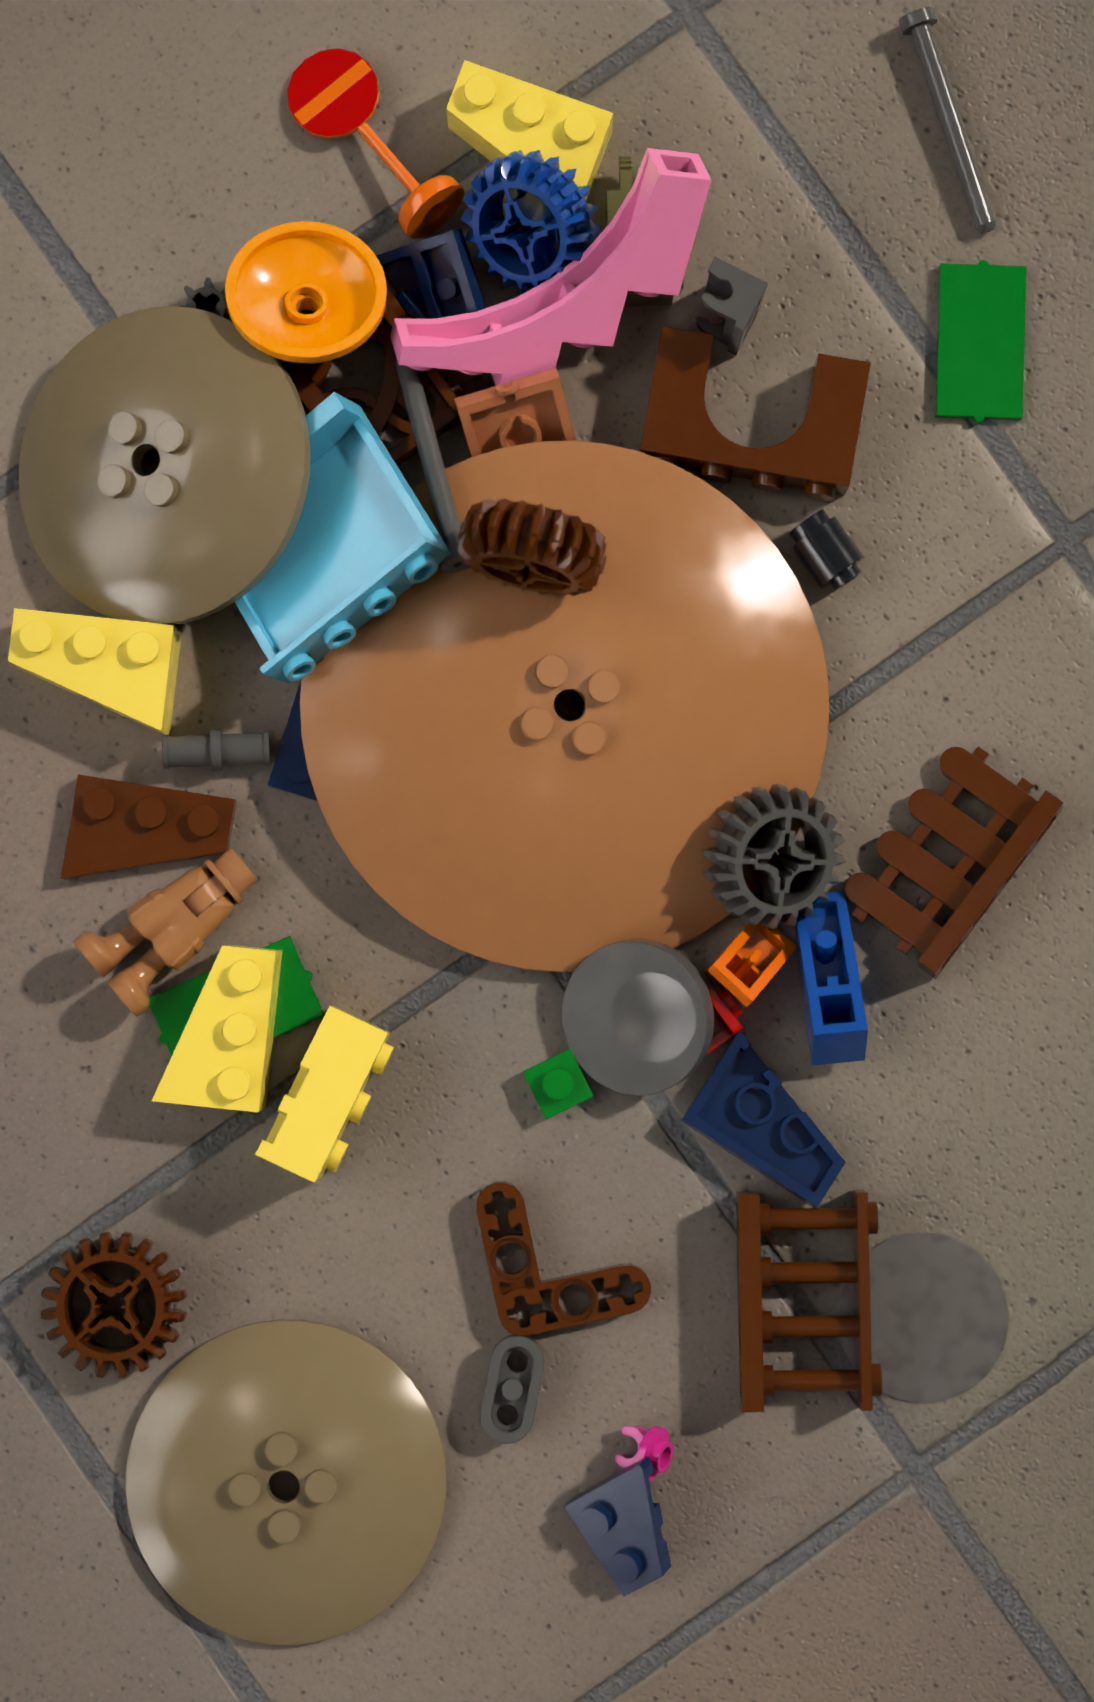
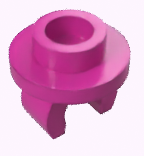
M641 1426L623 1427L622 1434L633 1437L638 1444V1450L634 1456L616 1454V1463L626 1468L648 1456L654 1470L653 1474L649 1477V1481L655 1479L659 1473H664L668 1469L673 1457V1444L669 1442L667 1430L658 1426H653L649 1430Z

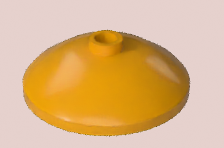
M301 221L269 228L249 240L239 250L230 264L225 282V296L232 323L242 337L252 346L269 356L284 361L318 363L344 356L368 340L382 320L386 307L387 285L385 274L378 258L361 239L333 225ZM303 310H311V311H313L314 313H312V314H301V313H299V312H301V311H303Z

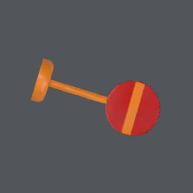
M337 48L317 52L306 58L293 72L287 89L288 107L297 124L311 135L326 139L346 137L357 131L410 192L398 214L399 226L409 238L421 239L432 234L454 215L464 198L462 186L449 175L435 176L420 185L367 124L374 115L380 98L378 79L369 62L355 52Z

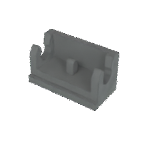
M715 257L708 269L707 286L701 296V300L707 309L726 319L720 324H713L707 318L697 317L696 324L703 333L712 334L714 339L728 345L727 351L737 356L760 311L768 283Z

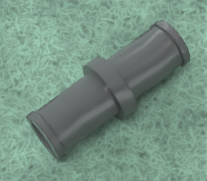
M210 729V735H163L164 769H169L170 767L211 766L212 771H223V766L270 765L269 731L263 733L222 734L221 729Z

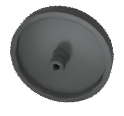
M628 939L596 950L576 968L564 993L562 1023L569 1048L576 1061L590 1077L606 1088L619 1093L650 1095L679 1084L699 1067L712 1041L714 1009L704 979L685 956L670 946L657 941Z

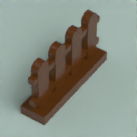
M979 746L973 754L961 747H951L944 751L940 758V769L942 774L951 783L941 796L930 789H919L910 796L908 802L909 812L920 824L909 838L901 832L893 830L887 831L879 837L877 852L881 860L887 863L888 866L878 880L867 873H855L848 878L845 884L848 900L857 906L852 916L862 924L870 916L901 939L896 945V949L906 956L912 948L920 952L922 955L918 959V967L934 979L942 972L1059 816L1063 807V802L1047 790L1037 801L1028 794L1033 788L1030 782L1022 778L1015 785L986 765L984 762L989 757V753ZM963 790L995 812V815L985 828L952 805ZM1008 821L1017 829L1005 843L997 835ZM931 832L964 854L953 870L921 847ZM978 864L985 869V872L976 884L973 885L965 877L974 865ZM900 874L932 896L922 912L889 889ZM945 905L954 913L942 928L933 920Z

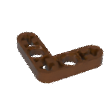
M496 1181L487 1185L480 1192L477 1200V1215L498 1316L502 1326L508 1332L517 1336L538 1334L631 1314L641 1310L647 1304L651 1295V1284L646 1273L640 1267L631 1263L617 1264L541 1281L525 1202L520 1190L506 1181ZM503 1191L505 1199L514 1198L516 1207L508 1210V1220L510 1228L520 1223L523 1234L508 1233L495 1240H491L489 1230H500L497 1214L493 1212L487 1213L485 1209V1204L493 1201V1192ZM516 1243L525 1250L527 1262L521 1271L507 1273L498 1267L496 1254L502 1245ZM622 1274H629L632 1282L641 1281L642 1289L634 1292L635 1301L624 1303L622 1295L608 1296L605 1299L609 1308L598 1310V1292L592 1282L593 1279L604 1278L603 1289L619 1285V1276ZM571 1284L583 1286L590 1295L588 1308L580 1314L565 1312L559 1303L561 1291ZM545 1289L552 1290L551 1306L558 1319L546 1321V1310L530 1314V1323L527 1325H520L518 1317L509 1318L507 1310L515 1306L516 1297L525 1296L527 1304L544 1302L543 1296L539 1291Z

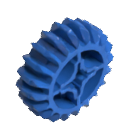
M519 150L511 152L505 157H497L487 164L486 169H483L474 177V180L471 182L473 188L467 191L466 196L463 198V201L469 208L464 211L460 220L472 227L467 231L465 240L476 243L478 247L473 260L484 258L489 264L487 276L500 273L503 276L504 288L513 287L518 283L523 294L549 280L558 272H563L565 267L573 260H581L583 253L599 235V231L602 228L601 225L591 220L596 215L599 206L587 203L584 198L588 194L590 186L578 187L573 179L575 178L576 169H568L563 173L560 170L559 156L550 157L544 162L540 150L531 151L526 155ZM504 194L506 195V199H507V201L504 203V208H505V213H506V217H505V218H504V214H503V198H504ZM556 229H559L560 233V246L558 254L555 248V244L558 242L556 236Z

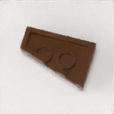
M78 774L60 879L66 880L139 866L223 854L229 850L237 801L230 798Z

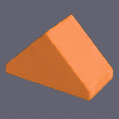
M760 922L757 926L746 924L703 973L721 989H725L742 1008L748 1007L796 950L797 946L777 928L768 929L762 926Z

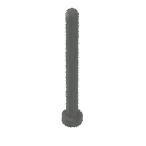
M933 7L917 9L901 17L899 24L903 35H912L975 228L981 234H985L994 230L996 221L931 28L937 23V18Z
M396 359L395 366L440 535L451 553L440 563L441 570L446 573L462 571L470 567L460 559L461 555L457 552L460 542L458 535L461 526L418 370L399 365Z

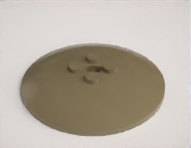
M178 306L138 310L118 317L84 337L58 363L44 383L27 420L21 445L19 491L24 521L31 541L50 574L78 601L108 617L122 620L169 625L188 623L212 615L243 597L262 580L284 552L300 519L306 499L310 476L311 449L306 415L298 391L279 359L269 356L252 346L237 331L232 321L208 311ZM156 448L160 456L159 466L154 473L145 476L141 468L142 458L148 450Z
M279 1319L240 1326L216 1336L188 1354L166 1375L145 1405L133 1434L126 1467V1498L132 1531L143 1558L161 1586L179 1605L207 1625L234 1637L271 1645H297L334 1638L358 1628L387 1609L405 1592L428 1559L438 1536L447 1493L446 1459L441 1434L432 1410L411 1377L389 1355L364 1338L342 1328L307 1320ZM278 1471L293 1473L299 1481V1493L294 1498L282 1500L274 1496L269 1486L270 1477Z

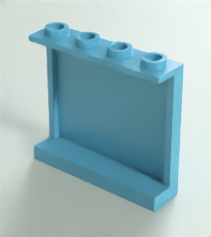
M335 392L306 415L311 449L310 476L306 499L295 531L272 569L255 587L235 601L236 606L268 659L259 668L262 674L289 684L301 680L312 673L316 667V662L331 650L348 644L355 637L357 629L372 617L389 611L396 604L398 596L413 584L430 578L437 571L438 564L451 554L362 408Z

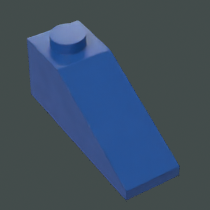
M845 891L827 893L830 902L822 903L817 899L812 902L815 916L806 917L798 911L795 926L804 1017L812 1066L864 1061L866 1055L868 1026Z

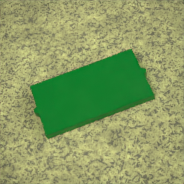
M986 260L979 261L978 265L940 263L935 417L973 419L976 424L982 423L984 419L1022 420L1026 266L989 265Z
M291 936L263 947L265 949L282 950L273 1038L325 1016L310 982L313 974L311 971H305ZM210 971L149 997V1006L162 1033L159 1035L158 1040L160 1043L167 1045L171 1057Z

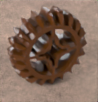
M504 498L497 502L489 499L482 501V503L471 505L464 522L461 523L458 535L460 542L457 552L461 555L460 559L474 572L484 574L487 579L500 581L504 586H515L522 591H536L541 595L543 593H552L557 596L564 594L575 596L592 591L593 587L597 586L599 575L603 574L606 557L604 556L607 546L604 542L605 537L592 524L582 522L578 516H569L563 513L561 509L554 510L545 507L543 504L534 505L523 500L512 502Z
M103 1232L99 1235L98 1251L94 1243L86 1237L79 1241V1249L83 1258L70 1249L61 1254L63 1262L70 1269L69 1271L56 1266L49 1270L48 1275L50 1278L61 1284L60 1288L46 1287L42 1289L41 1296L47 1300L56 1301V1307L42 1310L41 1318L44 1320L58 1319L59 1326L46 1333L47 1338L55 1340L61 1335L65 1336L68 1343L58 1351L62 1358L70 1355L75 1349L81 1353L76 1361V1369L83 1371L93 1358L97 1360L95 1366L97 1377L103 1378L106 1376L110 1368V1362H114L117 1376L124 1378L129 1374V1359L132 1360L139 1372H143L149 1368V1359L145 1351H148L158 1360H161L167 1354L164 1345L158 1340L159 1338L172 1343L178 1340L180 1334L176 1329L167 1325L168 1321L175 1323L183 1322L186 1319L187 1313L181 1309L171 1308V1302L184 1300L187 1297V1292L184 1289L170 1291L168 1284L180 1278L181 1272L179 1269H174L165 1275L162 1273L159 1267L166 1263L170 1257L166 1251L158 1254L152 1261L146 1257L153 1244L150 1239H144L139 1244L137 1250L134 1251L131 1250L133 1243L132 1233H122L118 1242V1248H114L111 1233ZM103 1261H118L126 1263L138 1271L125 1282L115 1283L111 1282L103 1274L98 1276L90 1266ZM79 1280L85 1286L83 1291L91 1302L90 1314L82 1322L81 1326H79L73 1309V1295ZM148 1283H150L156 1300V1313L151 1329L143 1323L145 1318L137 1308L138 1295ZM132 1286V1290L124 1297L125 1304L120 1307L126 1309L125 1314L123 1315L117 1311L112 1315H107L97 1323V1318L105 1311L103 1305L108 1303V1301L103 1300L104 1294L112 1297L118 1293L121 1294ZM112 1326L121 1330L125 1335L130 1333L138 1343L126 1347H109L99 1344L91 1339V1337L103 1327Z

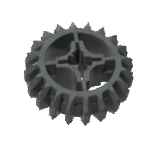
M772 784L769 792L762 787H752L751 800L741 795L734 797L736 811L733 814L726 810L718 811L720 819L725 822L722 829L707 830L709 837L717 841L716 846L702 851L706 859L715 862L714 865L703 872L706 875V879L716 883L711 890L714 898L721 902L725 901L723 906L725 911L735 917L740 916L743 922L751 926H757L760 922L762 926L768 929H776L780 921L787 926H796L798 911L806 917L815 916L812 902L816 899L822 903L830 902L827 893L824 891L828 883H841L838 876L832 873L833 866L846 862L843 855L834 852V849L845 841L841 834L832 831L838 821L833 815L824 812L826 806L821 800L814 797L809 798L806 791L796 787L791 788L789 791L787 787L781 784ZM792 817L802 830L805 849L795 844V831L791 830ZM777 849H779V850H781V851H783V852H785V853H787V854H779L778 851H777ZM773 853L777 854L775 860L771 859ZM761 859H770L771 864H768ZM743 865L753 868L754 882L758 883L757 895H753L746 885Z

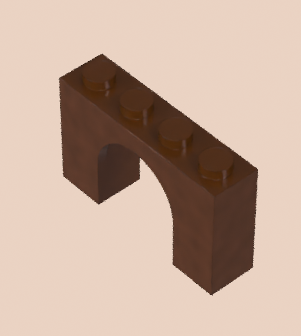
M662 326L640 452L670 462L681 468L700 471V477L708 481L729 483L731 482V477L752 480V487L770 492L783 491V486L804 489L803 495L805 497L821 501H833L835 495H845L851 480L871 362L819 353L814 363L805 417L800 428L787 440L777 445L765 448H750L736 444L724 437L715 428L706 410L704 392L714 335Z

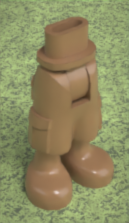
M230 848L214 862L208 858L204 861V867L202 865L195 867L161 890L158 888L147 893L146 896L126 910L130 923L122 929L106 936H99L93 932H84L73 943L102 977H105L139 944L145 940L151 941L152 948L128 968L121 970L107 981L127 1008L138 1017L149 1007L150 999L147 991L157 974L166 965L170 969L178 971L198 954L205 945L204 940L230 915L235 908L234 903L240 904L244 901L240 895L258 879L235 851Z

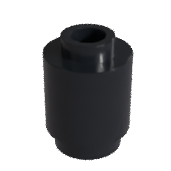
M824 509L808 517L789 533L796 543L792 547L821 588L831 583L837 591L862 573L857 564L864 559L863 554L837 518H829Z

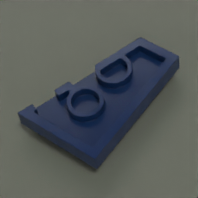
M739 1031L729 1043L680 1121L808 1205L817 1208L846 1162L807 1113L799 1108L783 1088L779 1078L770 1068H767L750 1047V1042Z

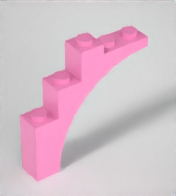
M647 148L631 190L612 221L585 250L581 260H573L565 267L563 272H558L549 280L520 296L471 313L436 319L394 318L390 339L398 364L418 371L438 368L458 370L467 375L491 373L496 386L497 384L501 385L511 382V380L521 379L556 368L562 342H567L580 348H590L594 345L613 347L628 291H633L644 297H657L660 294L679 296L711 184V178L699 154Z

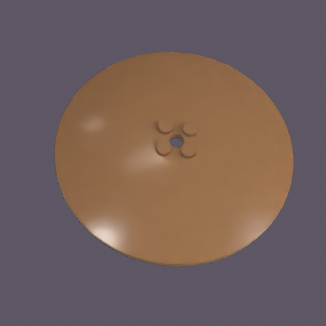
M571 440L532 442L496 449L468 458L445 469L460 526L464 522L471 505L482 503V501L489 499L497 502L504 498L512 502L523 500L529 504H543L545 507L554 510L561 509L563 513L569 516H578L582 522L592 524L605 537L604 542L607 546L604 554L606 562L603 574L599 575L597 586L593 587L590 592L575 596L568 594L557 596L552 593H543L541 595L536 591H522L515 586H504L502 582L487 579L484 574L474 572L471 568L455 573H446L441 570L439 563L437 571L430 578L413 584L397 597L396 604L389 611L372 617L357 629L355 637L348 644L331 650L316 662V667L312 673L301 679V737L310 780L320 809L333 836L354 868L372 889L400 915L429 935L458 950L494 963L528 970L574 972L590 954L602 947L622 940L647 939L675 948L696 938L729 915L725 911V907H723L725 901L721 902L714 898L711 892L716 883L706 879V875L703 873L715 864V862L706 859L702 852L708 848L715 847L717 842L709 837L707 830L715 828L721 830L725 824L720 819L718 811L726 810L733 814L736 811L734 797L741 795L751 800L752 787H762L769 792L772 784H781L787 787L789 791L791 788H799L806 791L809 798H811L815 794L820 779L827 747L830 712L828 675L822 642L813 613L797 578L773 542L757 523L731 499L701 478L684 469L640 451L604 443ZM425 480L414 487L412 491L440 534ZM573 690L582 696L585 705L584 712L577 720L565 721L556 714L554 701L561 691ZM792 817L791 830L795 831L796 836L800 826ZM777 849L779 854H785V852ZM773 853L771 859L775 860L777 854ZM761 859L766 863L771 864L770 859ZM743 865L746 885L753 894L758 888V883L754 882L753 868Z

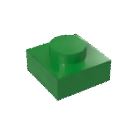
M570 1048L523 1071L545 1119H549L593 1097Z

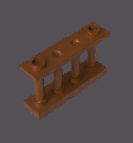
M852 1190L853 1207L770 1209L769 1203H760V1194L757 1191H736L740 1407L742 1412H764V1398H773L774 1392L857 1391V1404L862 1411H873L872 1396L882 1395L881 1365L872 1364L869 1234H878L877 1202H868V1192ZM853 1229L854 1261L771 1262V1257H761V1236H770L771 1230ZM855 1283V1315L772 1316V1311H762V1290H770L772 1284ZM856 1337V1369L773 1370V1365H763V1344H772L773 1338Z

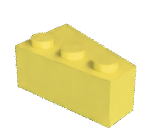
M464 60L446 108L448 128L489 161H493L497 157H505L509 153L519 150L524 155L531 151L540 150L544 162L550 157L559 156L560 170L563 173L568 169H576L575 178L573 179L578 187L590 186L588 194L584 197L587 202L612 134L613 113Z
M14 608L8 661L11 664L161 734L170 736L182 635L174 625Z
M223 945L154 1094L153 1102L257 1113L266 1108L282 950L237 945Z
M329 1006L300 1064L301 1068L288 1095L285 1094L277 1110L279 1114L267 1140L261 1141L255 1155L314 1183L324 1176L326 1169L336 1173L349 1145L341 1141V1137L349 1121L359 1124L371 1099V1095L363 1092L372 1072L379 1076L382 1075L394 1050L393 1046L386 1043L390 1032L335 1006Z

